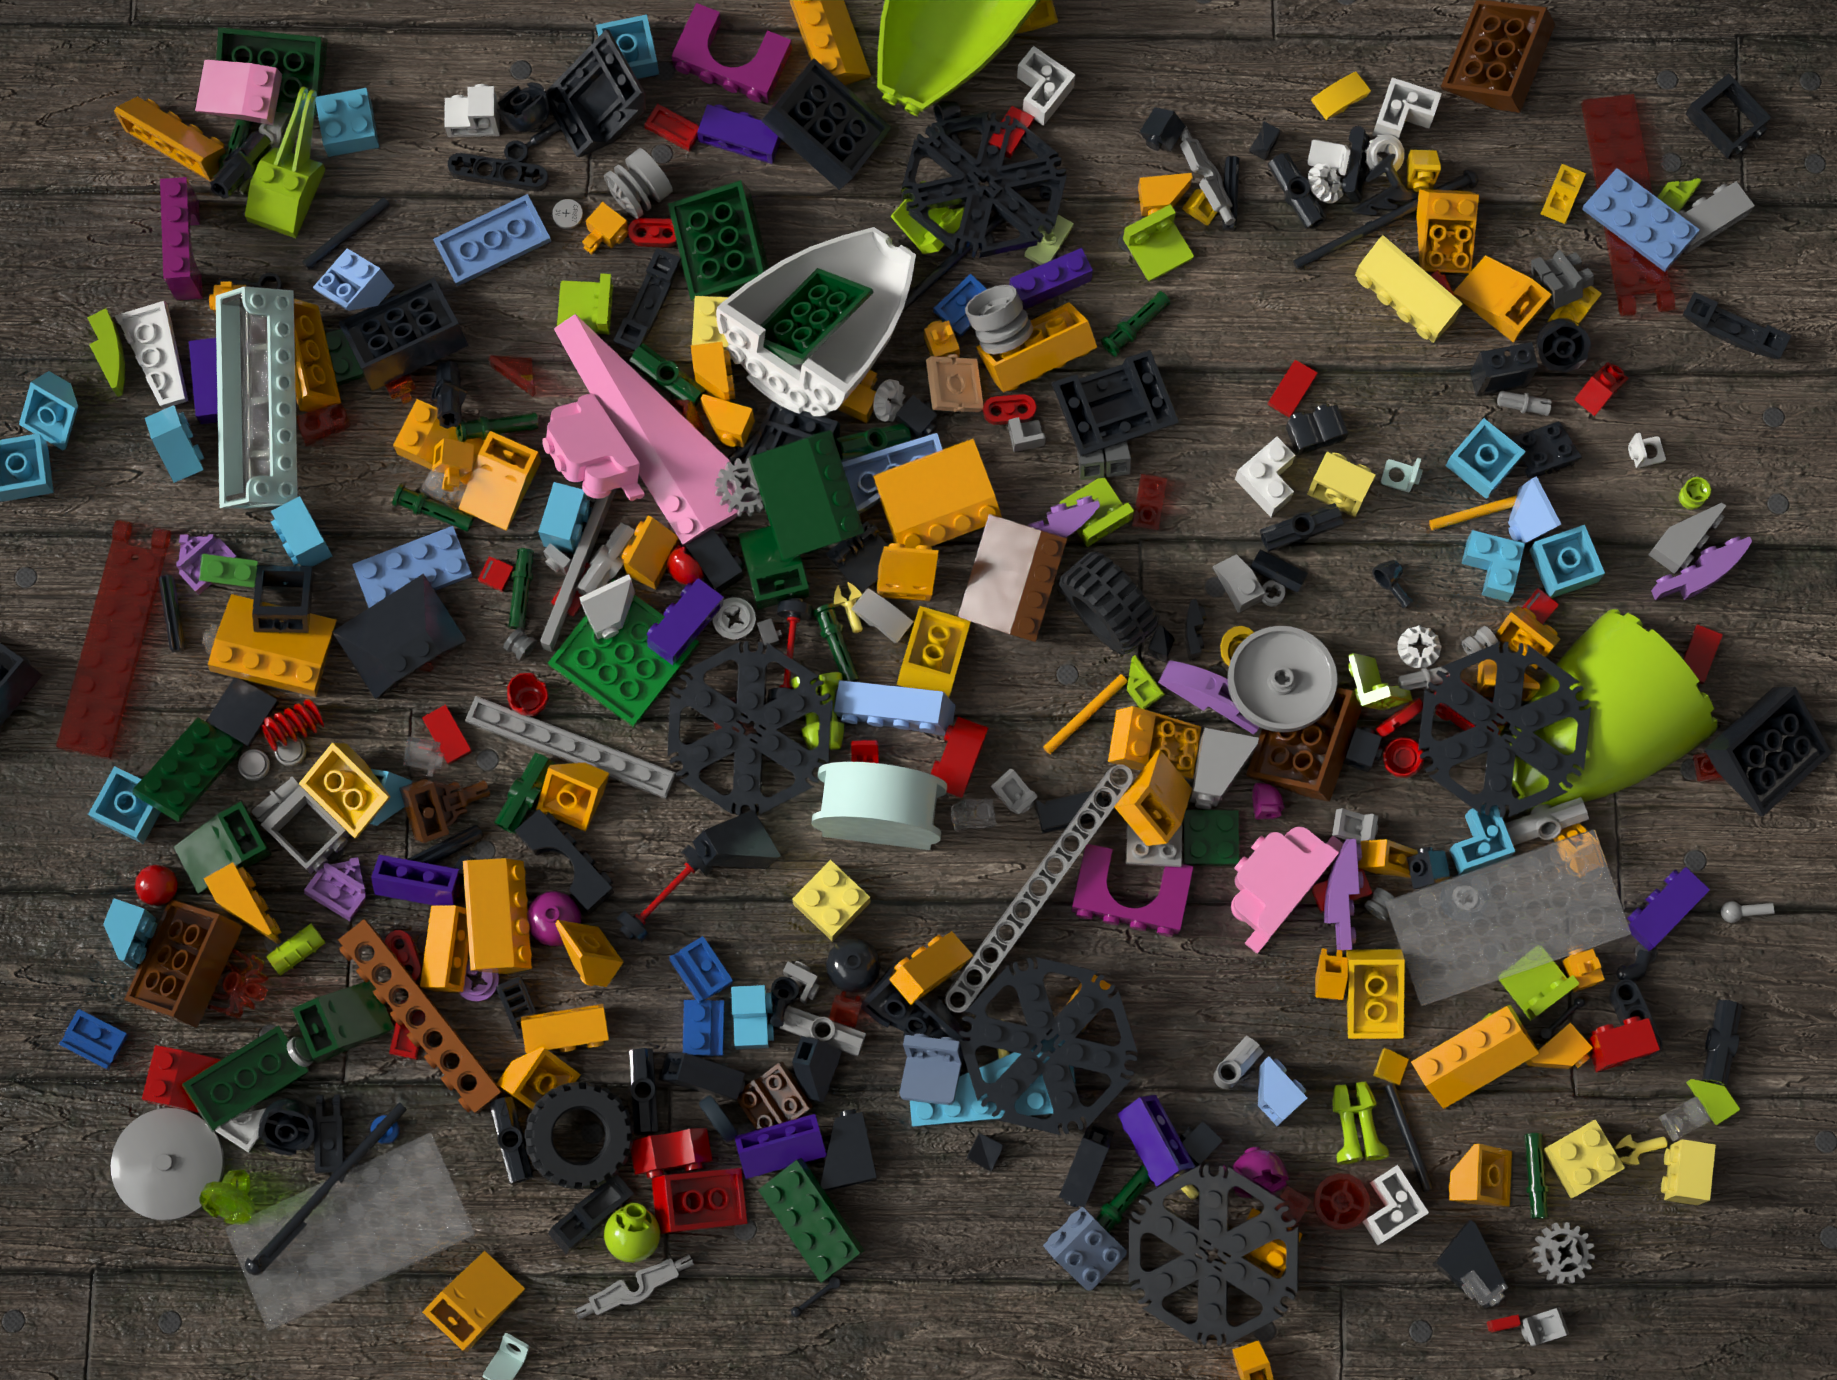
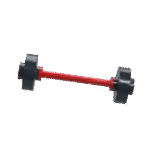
M789 598L788 600L780 601L777 608V615L786 618L790 622L786 655L792 659L797 623H800V620L811 619L813 610L812 605L805 603L804 600L799 598ZM785 668L783 685H780L779 688L768 690V703L793 690V687L790 686L791 671Z
M687 845L680 852L687 860L684 864L686 868L640 915L635 914L632 917L626 911H623L616 918L622 925L620 931L628 939L632 940L635 937L640 943L647 939L649 933L643 928L646 924L644 920L691 872L694 874L698 871L704 877H707L712 872L713 867L705 865L692 846Z

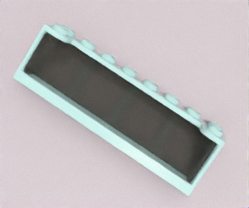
M244 286L216 296L220 508L229 509L282 506L298 497L294 294L292 290Z

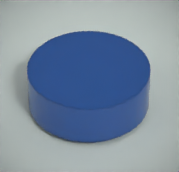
M387 1115L380 1116L373 1121L371 1132ZM398 1122L378 1141L379 1143L390 1144L398 1138L400 1133Z

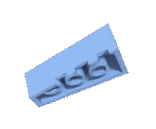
M937 433L842 462L858 514L881 502L873 475L942 450Z
M839 680L834 712L845 723L857 724V721L876 727L889 726L945 736L948 726L953 724L955 704L942 691Z

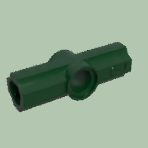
M644 343L634 351L629 360L633 366L658 383L662 390L669 391L692 409L701 402L702 394L705 395L706 393L704 387L680 371L674 362L665 360ZM666 372H671L675 375L671 380L661 378Z
M902 423L884 428L873 427L866 432L843 436L834 440L842 462L909 442L911 434L909 428Z
M535 752L522 776L517 777L507 795L508 800L494 822L497 826L516 835L515 830L522 825L528 812L532 811L538 804L548 767L556 765V763L546 756Z

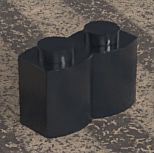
M1323 404L1315 408V412L1308 414L1298 412L1293 414L1286 424V430L1296 455L1306 454L1322 447L1340 443L1346 440L1349 434L1338 405L1330 406L1329 404Z

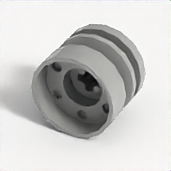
M641 148L625 159L629 171L618 164L614 167L615 173L609 171L604 175V179L615 200L636 219L643 215L642 209L646 211L651 209L647 196H650L656 202H660L673 192L672 186L664 172L653 158Z
M1000 285L984 290L971 299L965 308L972 328L976 330V337L980 341L981 348L986 353L999 354L1012 350L1023 344L1033 332V325L1028 319L1027 312L1023 310L1022 301L1013 286Z

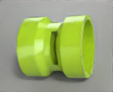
M1701 477L1689 479L1679 492V501L1682 506L1690 510L1700 508L1710 496V484Z

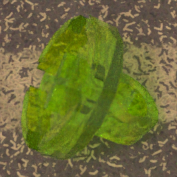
M241 1169L230 1170L222 1182L214 1181L207 1183L199 1197V1202L203 1209L213 1217L217 1218L218 1215L224 1217V1222L228 1224L239 1225L247 1223L255 1211V1205L247 1195L251 1184L248 1173Z

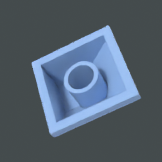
M1537 476L1519 487L1508 521L1510 526L1508 530L1511 538L1514 541L1525 544L1561 525Z

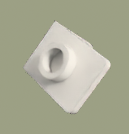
M1312 140L1307 163L1309 166H1315L1319 163L1321 165L1328 164L1330 169L1336 168L1340 175L1345 176L1350 149L1347 145Z
M1636 433L1628 445L1629 455L1634 460L1636 468L1662 463L1666 460L1658 436L1642 440L1641 433ZM1645 445H1652L1656 448V457L1652 459L1647 458Z

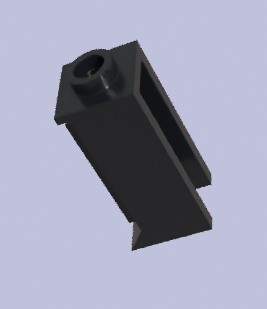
M1093 791L1046 801V804L1036 800L1035 807L1042 834L1066 829ZM1099 792L1096 797L1097 804L1101 807H1107L1109 805L1107 795H1102V792ZM1084 814L1080 818L1081 825L1094 822L1093 817L1089 814Z

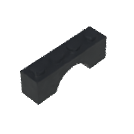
M540 809L537 810L515 830L517 836L535 855L555 852L564 855L572 862L574 880L569 891L582 907L591 914L614 893L611 887L614 882L604 871L599 874L593 868L595 861L586 851L581 854L574 847L577 842L567 831L564 834L556 827L559 822L550 812L544 814Z

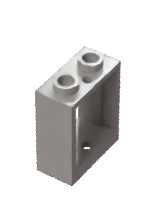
M301 786L261 823L262 827L310 874L314 870L316 872L324 867L323 864L328 862L327 858L334 851H340L347 844V838L350 836ZM306 804L311 806L337 832L309 861L278 833Z

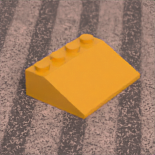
M974 439L873 475L894 542L905 545V548L916 549V546L919 545L934 546L985 527L989 514L1002 518Z
M231 594L213 643L208 661L209 670L316 697L333 637L332 631L335 630L337 620L310 613L309 633L254 632L252 618L254 599ZM262 602V606H279Z

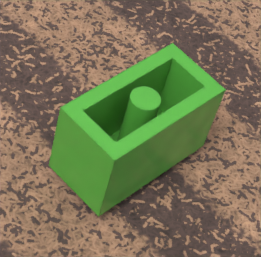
M202 554L199 581L254 588L258 561Z

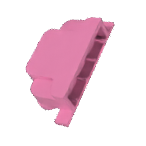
M593 393L579 397L577 402L559 406L552 410L550 422L547 426V436L543 438V447L547 454L550 453L554 459L557 470L561 471L567 480L571 482L583 481L582 489L584 493L592 498L607 497L613 489L620 487L630 501L644 497L645 493L637 483L640 463Z
M1295 827L1285 836L1278 832L1270 833L1266 838L1261 835L1251 847L1254 853L1249 859L1244 856L1234 868L1238 871L1235 877V885L1240 892L1232 900L1231 911L1235 918L1246 922L1255 930L1245 942L1255 953L1258 954L1334 861L1343 845L1340 840L1332 836L1325 844L1308 829Z

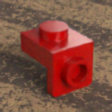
M852 741L851 762L879 764L878 741Z

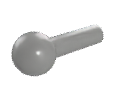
M1729 901L1721 908L1722 918L1729 923H1735L1743 916L1774 914L1773 903L1741 906L1735 901Z

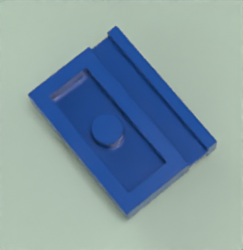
M970 274L933 308V312L943 322L949 320L952 329L961 337L972 327L965 311L968 302L987 289Z
M703 936L682 948L678 953L669 956L670 962L698 1004L733 983L732 978Z
M684 1000L683 1053L693 1056L723 1057L724 1000H704L700 1004L696 1000Z
M78 1009L59 1045L110 1070L113 1060L116 1059L129 1035Z

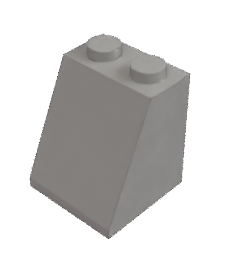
M1205 728L1200 739L1190 802L1195 803V806L1201 809H1211L1212 806L1217 807L1253 755L1259 738Z

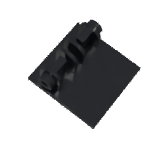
M1560 421L1510 438L1525 451L1522 459L1527 466L1525 474L1528 479L1545 475V471L1548 474H1552V469L1557 472L1567 466L1572 467L1575 462L1582 459V456Z
M868 521L862 525L864 533L841 541L826 553L846 579L861 593L878 580V567L884 546L889 547L879 536L877 527L874 524L870 525Z

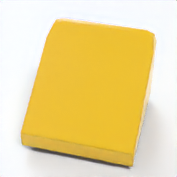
M1196 189L1182 208L1186 213L1206 226L1210 224L1218 213L1213 210L1202 189Z
M1384 1048L1373 1076L1400 1085L1409 1059Z

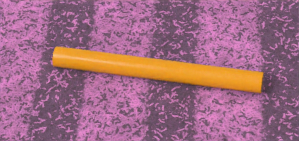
M1516 496L1429 520L1431 530L1512 508L1516 501Z
M1120 674L1043 746L1044 750L1048 754L1053 753L1128 682L1127 679Z

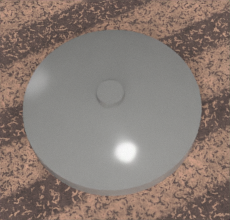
M1289 626L1268 627L1248 636L1235 650L1228 669V689L1236 708L1253 724L1275 732L1297 731L1315 723L1328 710L1337 687L1336 666L1328 649L1310 633Z
M162 1108L139 1116L124 1129L113 1149L111 1175L118 1195L130 1209L150 1219L173 1221L196 1213L213 1198L223 1178L225 1166L224 1151L218 1135L215 1131L211 1132L202 1118L186 1110Z

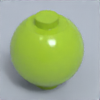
M630 1203L614 1212L608 1219L604 1230L605 1244L610 1253L621 1261L628 1263L643 1261L650 1257L658 1247L660 1241L658 1221L643 1205Z

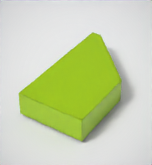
M1696 178L1691 181L1668 182L1657 198L1678 213L1702 180Z
M1134 655L1131 659L1127 692L1139 708L1147 709L1164 697L1165 694L1137 656Z
M1690 1079L1686 1082L1715 1125H1718L1740 1110L1725 1086Z

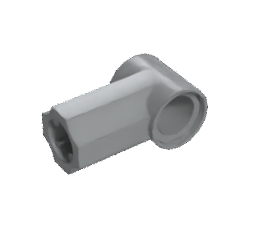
M1245 1036L1232 1052L1219 1063L1214 1072V1081L1217 1086L1223 1089L1235 1086L1238 1080L1264 1053L1256 1041ZM1224 1068L1232 1070L1234 1079L1225 1080L1221 1076V1070Z

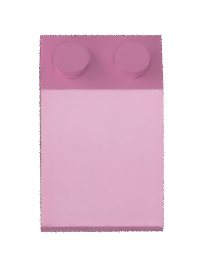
M205 60L195 111L273 125L282 73L277 68L252 63Z

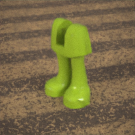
M831 672L819 675L818 681H824L825 683L819 687L821 696L827 693L831 695L828 700L822 701V705L833 700L831 750H838L842 746L844 724L838 722L837 714L834 712L835 692L838 688L839 680H843L842 673ZM799 677L791 679L793 689L799 686ZM811 712L806 715V726L801 728L808 749L814 750L819 743V716Z
M1366 1081L1356 1083L1358 1105L1350 1106L1346 1084L1336 1085L1334 1088L1333 1112L1340 1115L1344 1136V1146L1337 1153L1336 1157L1337 1164L1339 1165L1352 1164L1363 1159L1354 1120V1114L1358 1113L1363 1133L1365 1160L1376 1161L1389 1157L1387 1146L1379 1141L1376 1134L1372 1108L1377 1105Z

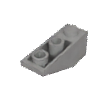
M1720 503L1669 527L1648 555L1674 574L1680 567L1685 569L1694 558L1690 554L1695 547L1701 549L1710 537L1705 534L1710 527L1716 529L1725 517L1721 512L1726 505Z

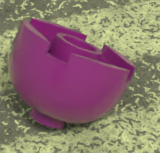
M558 891L545 892L537 896L530 904L527 912V921L530 926L529 931L539 943L546 946L556 947L564 945L555 925L557 920L581 924L582 919L581 911L576 901L569 895Z
M1252 1147L1245 1150V1154L1240 1156L1233 1164V1168L1273 1193L1284 1188L1287 1185L1286 1180L1289 1181L1282 1159L1274 1152L1261 1150L1260 1147ZM1233 1187L1237 1196L1252 1198L1251 1194L1242 1188Z

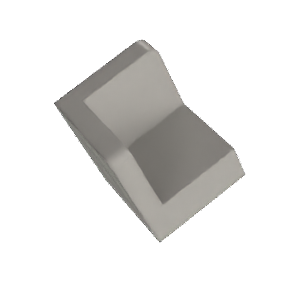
M1019 417L1009 419L1008 430L1014 452L1045 446L1046 437L1045 433H1042L1039 420L1020 423Z

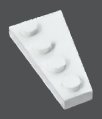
M161 301L115 315L159 405L162 408H167L187 402L188 397L168 304L165 301Z

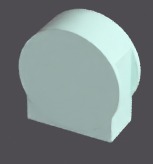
M835 762L819 767L818 778L825 783L822 808L820 812L812 815L811 824L816 829L822 831V837L930 850L931 844L940 841L941 831L933 825L937 798L944 796L947 791V783L944 780L922 771L878 763Z

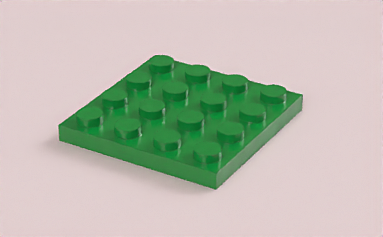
M634 595L623 628L618 630V634L608 639H604V637L598 639L585 615L550 659L548 665L635 728L700 643L695 639L676 663L671 665L647 647V632L654 623L657 622L659 624L665 616Z

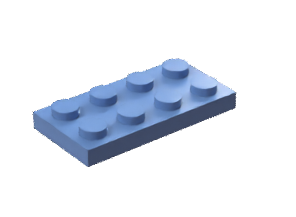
M1618 168L1614 170L1583 206V211L1664 272L1667 271L1700 231V229Z
M528 194L433 239L456 286L464 284L551 242V238Z
M453 526L352 564L369 608L422 574L426 576L435 591L472 577Z

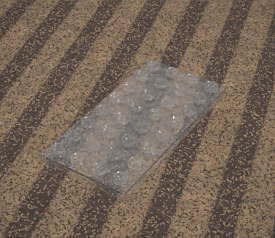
M1594 829L1384 901L1421 1006L1631 934Z
M431 1132L353 1168L345 1176L342 1183L338 1180L332 1186L326 1198L304 1221L307 1223L305 1228L260 1275L254 1276L246 1271V1259L249 1257L253 1260L325 1182L225 1228L268 1331L279 1328L476 1235Z

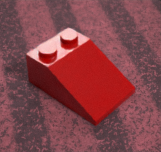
M155 1045L142 1100L149 1104L199 1113L182 1087V1084L221 1061V1059Z
M741 1168L673 1174L651 1178L655 1217L660 1227V1234L747 1224Z

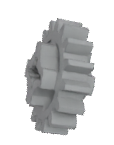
M737 458L735 466L728 462L725 470L720 469L718 474L720 478H717L715 481V486L719 487L715 495L722 496L719 504L721 506L728 504V512L730 513L733 509H736L740 517L743 511H746L748 516H752L754 509L759 513L762 512L764 504L749 458L745 464H742L741 460Z
M1565 1222L1562 1229H1560L1558 1223L1552 1224V1232L1546 1227L1542 1230L1545 1237L1537 1236L1535 1238L1540 1245L1532 1248V1251L1538 1253L1539 1256L1533 1259V1263H1541L1542 1266L1538 1272L1547 1271L1548 1281L1557 1277V1283L1563 1284L1565 1278H1567V1281L1571 1284L1575 1282L1574 1275L1582 1279L1585 1277L1582 1270H1591L1592 1267L1587 1261L1595 1259V1255L1589 1254L1588 1250L1593 1248L1594 1245L1586 1244L1585 1240L1589 1236L1587 1233L1581 1236L1578 1234L1580 1231L1579 1226L1570 1230L1569 1223ZM1555 1235H1566L1562 1242L1551 1239ZM1576 1243L1580 1247L1581 1255L1577 1252ZM1567 1245L1566 1254L1569 1257L1560 1261L1561 1253L1558 1249H1562ZM1545 1251L1548 1252L1550 1255V1264L1547 1261ZM1569 1264L1572 1267H1576L1570 1272H1561L1564 1265Z

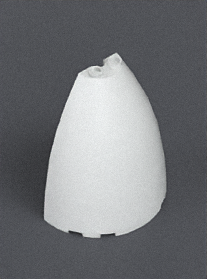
M872 227L811 246L778 262L746 283L717 307L716 317L719 333L724 334L729 344L726 349L729 351L730 357L735 364L741 363L749 373L746 378L777 404L799 414L802 411H807L813 416H823L830 411L836 410L864 379L888 344L905 305L912 280L916 254L902 245L899 247L893 246L892 240L887 234ZM817 268L873 289L874 293L804 363L790 365L763 347L766 330L760 325Z

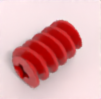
M310 699L304 700V707L300 704L294 705V712L290 708H286L284 716L281 713H275L274 720L270 717L265 718L262 728L271 748L274 751H278L277 742L280 741L286 747L288 746L287 737L297 742L298 732L306 738L307 728H310L313 733H317L316 724L319 723L324 727V723L316 705Z

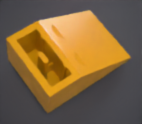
M1419 189L1417 206L1419 266L1424 271L1471 272L1479 201L1478 194L1470 191Z
M1486 255L1453 292L1456 298L1513 343L1542 311L1552 295L1532 278Z
M490 431L477 456L459 510L507 531L541 463L539 453Z
M899 543L889 544V547L884 546L878 567L877 594L882 598L930 601L939 550H932L931 546L926 545L916 546V549L905 548V545Z
M1135 706L1116 710L1108 762L1142 771L1156 751L1160 749L1183 778L1193 779L1201 726Z
M1159 749L1114 807L1146 846L1167 844L1182 824L1192 787Z
M232 862L204 878L215 901L224 910L275 943H281L278 934L282 932L275 919H272L269 914L266 915L265 911L269 908L263 897L256 890L253 891L252 888L256 884L244 867L238 868Z
M484 1251L445 1287L422 1313L461 1350L468 1352L523 1293L525 1288Z

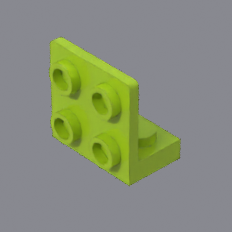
M905 199L893 212L891 218L923 254L939 251L945 244L908 215L909 211H906V204L913 200ZM948 206L929 211L928 215L945 231L953 234L960 228L964 207L955 210L949 209Z
M1171 204L1127 226L1124 230L1123 240L1149 282L1191 261L1194 257L1174 224L1176 212Z
M600 273V283L561 281L557 326L576 314L596 334L610 335L613 298L611 274Z
M1105 477L1096 479L1059 503H1066L1067 507L1076 505L1077 499L1086 496L1099 499V508L1076 530L1087 547L1131 521L1134 513L1129 503L1124 505L1121 503Z
M1356 653L1349 655V671L1352 677L1355 678L1357 686L1355 694L1362 706L1385 711L1413 701L1409 690L1401 689L1399 686H1389L1388 683L1382 684L1375 658Z
M1541 945L1535 947L1497 977L1530 1021L1580 984L1573 975L1567 979Z

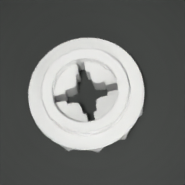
M1385 134L1378 135L1374 140L1369 141L1370 145L1365 150L1367 154L1365 163L1368 164L1370 170L1382 160L1377 155V152H1384L1385 150V153L1388 155L1392 153L1396 155L1393 167L1397 172L1404 161V148L1399 139Z
M1319 163L1310 169L1308 181L1311 190L1317 198L1326 203H1334L1343 196V184L1340 182L1342 177L1337 176L1336 168L1330 169L1328 164L1321 165Z
M888 379L876 391L874 412L881 421L893 422L896 413L903 406L902 401L905 398L903 394L904 386L900 385L899 381Z
M736 597L723 600V606L713 618L715 630L723 638L732 640L745 638L753 630L756 621L753 607L746 600ZM739 612V620L742 621V624L734 623L729 628L730 619L727 615L734 616Z
M1420 625L1408 628L1399 638L1398 653L1401 659L1411 667H1429L1440 655L1441 645L1438 635L1432 632L1430 628L1421 627ZM1419 637L1423 645L1429 646L1423 649L1421 657L1417 648L1408 647L1415 645Z

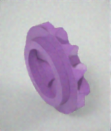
M468 959L463 992H459L460 995L467 1000L476 1002L489 999L497 990L496 986L500 979L498 973L482 972L481 978L487 985L478 984L473 989V982L467 975L477 976L481 972L471 971L470 959Z

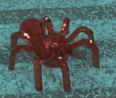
M234 949L233 953L245 960L248 967L241 971L236 966L227 962L226 967L234 971L226 976L223 983V988L227 995L214 992L212 996L224 1000L230 999V1007L220 1008L208 1005V1009L226 1013V1015L239 1019L243 1015L242 1006L251 1010L255 1009V1004L246 995L257 1002L264 1000L267 988L257 983H265L269 978L261 973L264 968L262 960L252 955L251 959L259 965L258 968L252 970L253 964L250 959ZM255 974L256 976H258V977H260V978H248V977ZM235 1003L238 1008V1013L231 1012L235 1008Z

